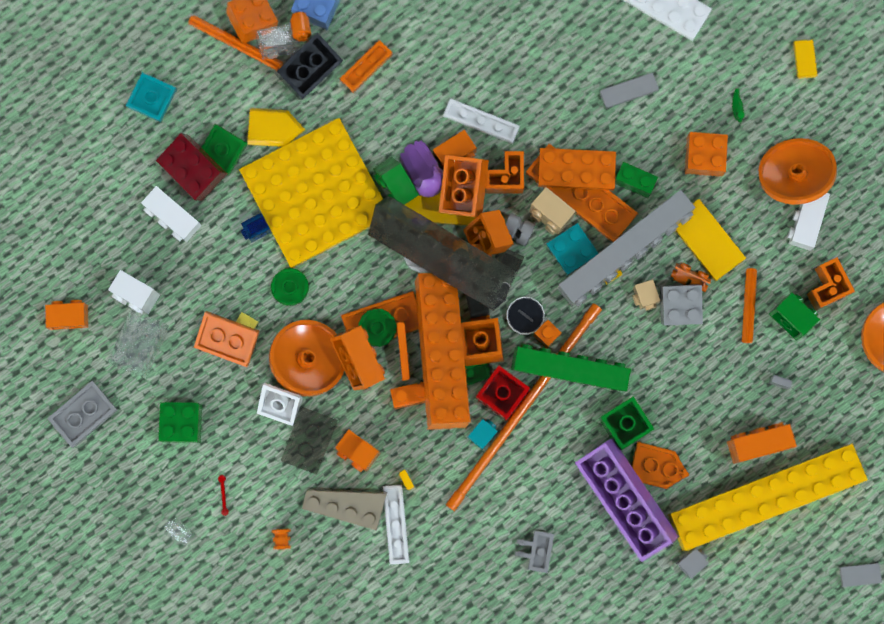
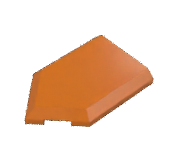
M637 442L631 466L642 483L667 489L689 476L688 471L675 451Z

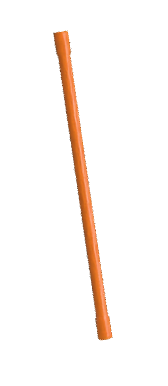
M593 303L581 322L559 351L570 353L589 325L594 322L602 311L598 305ZM539 377L466 479L447 501L446 506L455 512L472 485L551 378Z

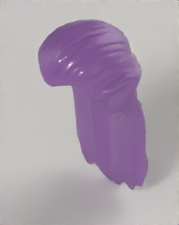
M415 141L414 144L407 145L404 153L400 154L401 164L412 180L419 196H437L442 187L443 171L439 168L427 145L423 141Z

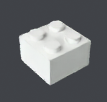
M121 270L108 289L113 293L111 297L123 305L129 303L128 307L141 315L143 312L149 314L160 296L153 288Z

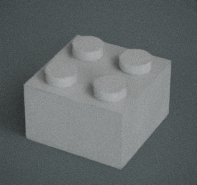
M702 285L660 286L661 324H703Z

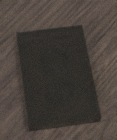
M301 407L281 461L317 475L338 420Z

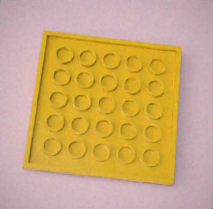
M340 118L239 169L291 268L392 216Z

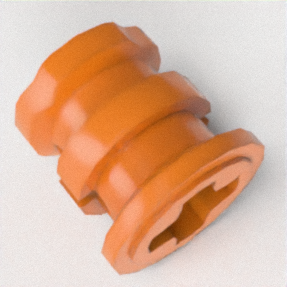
M291 529L271 530L275 535V538H273V542H275L273 550L291 548V545H289L290 537H288V532Z

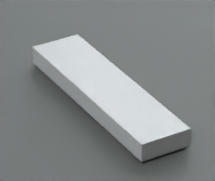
M453 99L449 100L443 114L445 118L513 144L520 127Z
M402 484L383 486V492H387L384 507L390 565L409 563Z

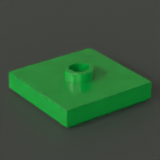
M214 124L201 148L230 176L248 143L218 124Z

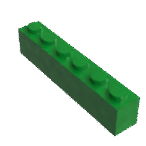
M521 344L520 347H515L511 365V370L627 392L631 369L625 368L626 364L614 362V365L607 364V360L596 359L594 362L589 361L587 356L577 355V358L569 357L570 353L558 351V354H553L551 349L540 348L539 351L532 350V346Z

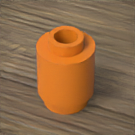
M304 12L292 14L290 23L293 38L299 42L308 40L311 37L309 17Z

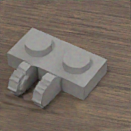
M534 531L533 542L517 539V544L532 546L531 554L515 551L514 556L530 558L528 570L548 573L554 534Z

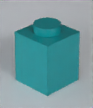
M482 419L469 434L468 439L483 450L498 432L495 429L497 426L489 419L487 421Z

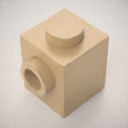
M653 280L637 284L633 287L635 294L632 297L636 306L639 305L640 309L645 308L646 311L657 308L656 304L660 302V298Z

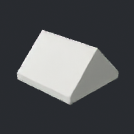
M264 383L257 414L293 426L303 397Z

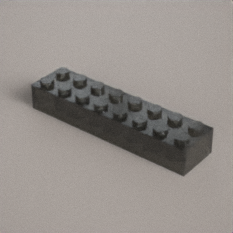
M387 196L375 205L368 232L369 236L493 311L506 301L515 270L390 196Z

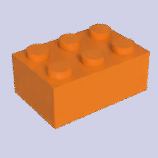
M445 155L439 213L477 217L483 213L489 160Z
M361 326L350 328L330 338L354 391L369 388L385 380V371L382 365L378 364L376 351L370 346L367 340L369 338L368 334Z
M783 422L768 426L769 430L766 431L765 427L749 431L750 435H746V432L731 436V440L727 441L733 464L797 447L791 425H784Z

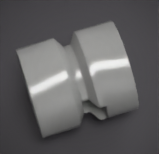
M511 213L506 222L507 229L512 239L516 240V243L526 247L536 224L528 220L521 221V217Z

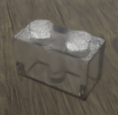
M291 23L258 30L256 35V42L262 59H274L285 54L292 55L299 48L300 42L293 38Z

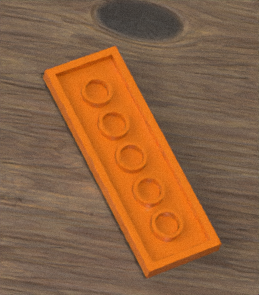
M550 143L546 146V148L556 149ZM539 156L525 172L526 175L537 183L539 178ZM547 187L573 208L578 216L611 242L616 241L638 215L634 209L610 190Z

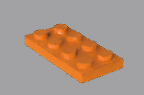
M540 148L538 187L614 190L616 152Z

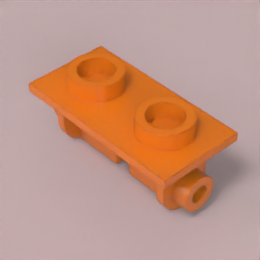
M676 263L675 268L677 271L673 270L670 276L674 281L686 285L688 279L692 280L690 285H702V291L706 292L708 288L706 283H711L707 273L702 271L697 273L691 270L692 267L685 263L680 265Z

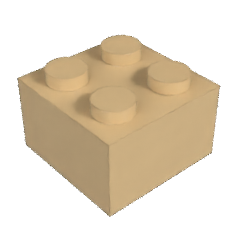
M545 187L531 204L529 212L533 220L538 223L541 221L546 225L545 229L552 235L556 233L559 236L571 222L576 211Z

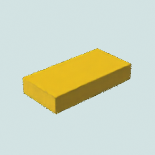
M813 40L794 41L797 78L817 77Z

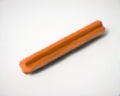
M748 268L746 270L742 328L743 343L753 342L757 269Z

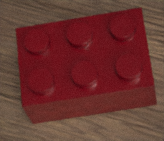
M180 133L156 160L197 201H203L227 175L188 134Z

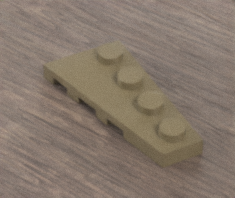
M307 489L302 509L377 531L387 492Z

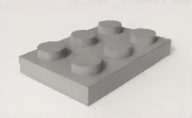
M91 381L47 419L71 448H74L117 412L118 409L97 384Z

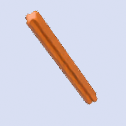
M192 15L188 23L195 28L275 70L283 63L248 43L242 44L239 38L195 15Z

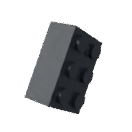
M317 32L312 34L308 40L274 71V74L299 100H303L343 60Z

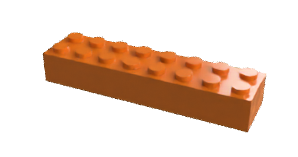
M456 272L418 273L415 279L427 429L466 428L470 423Z

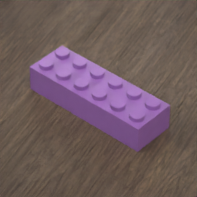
M613 438L575 462L641 562L672 544L679 537Z

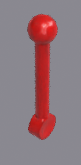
M220 475L218 481L221 483L223 506L221 514L226 516L229 513L226 507L224 482L226 477Z

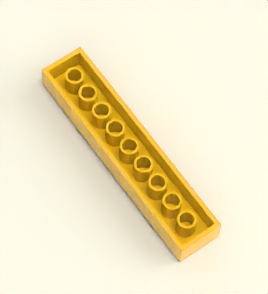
M849 444L668 514L679 536L677 539L682 551H687L868 481L853 444Z

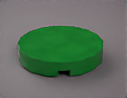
M294 268L281 270L273 277L271 282V292L274 298L280 304L286 306H295L301 303L307 297L309 291V282L306 276L300 270Z
M383 309L367 311L361 317L358 326L366 330L369 337L367 340L372 347H382L389 344L396 334L397 325L394 317Z

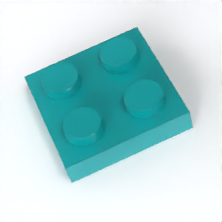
M142 72L126 107L161 122L177 88Z
M578 223L546 243L567 276L599 254Z

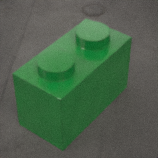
M623 162L615 179V184L649 198L658 177Z

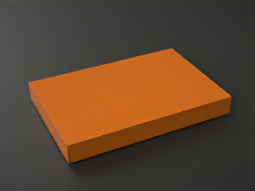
M206 311L193 348L248 367L260 331Z

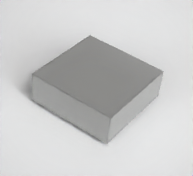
M774 375L770 377L768 384L787 390L791 388L792 381Z

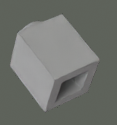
M693 548L676 564L689 579H692L709 563L706 560L708 556L703 550Z

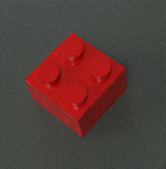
M498 365L475 399L507 421L528 393L530 387Z

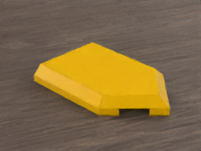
M250 109L248 145L283 147L305 131L303 126L288 110Z

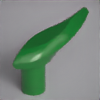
M736 88L733 95L732 110L735 119L741 124L745 113L739 88Z

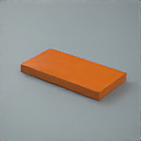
M413 291L341 315L345 330L358 327L361 317L367 311L373 309L388 311L394 317L395 322H404L406 334L419 330L417 302ZM396 326V334H395L394 338H395V337H398L397 326Z

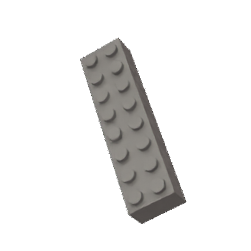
M682 190L678 191L560 283L558 291L571 307L574 305L579 307L586 301L587 295L590 293L594 295L600 291L605 281L610 283L614 280L619 270L624 272L632 265V260L635 258L637 260L641 259L650 246L655 248L660 244L665 234L668 237L677 230L678 224L684 225L694 215L692 212L696 207Z

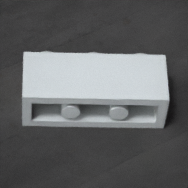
M157 186L141 202L145 207L143 211L151 218L155 215L159 219L157 223L164 229L169 227L173 231L172 235L178 241L183 239L187 243L202 226Z
M829 193L813 202L800 204L799 210H795L792 219L795 221L794 227H790L787 238L790 239V245L809 251L815 247L829 200Z

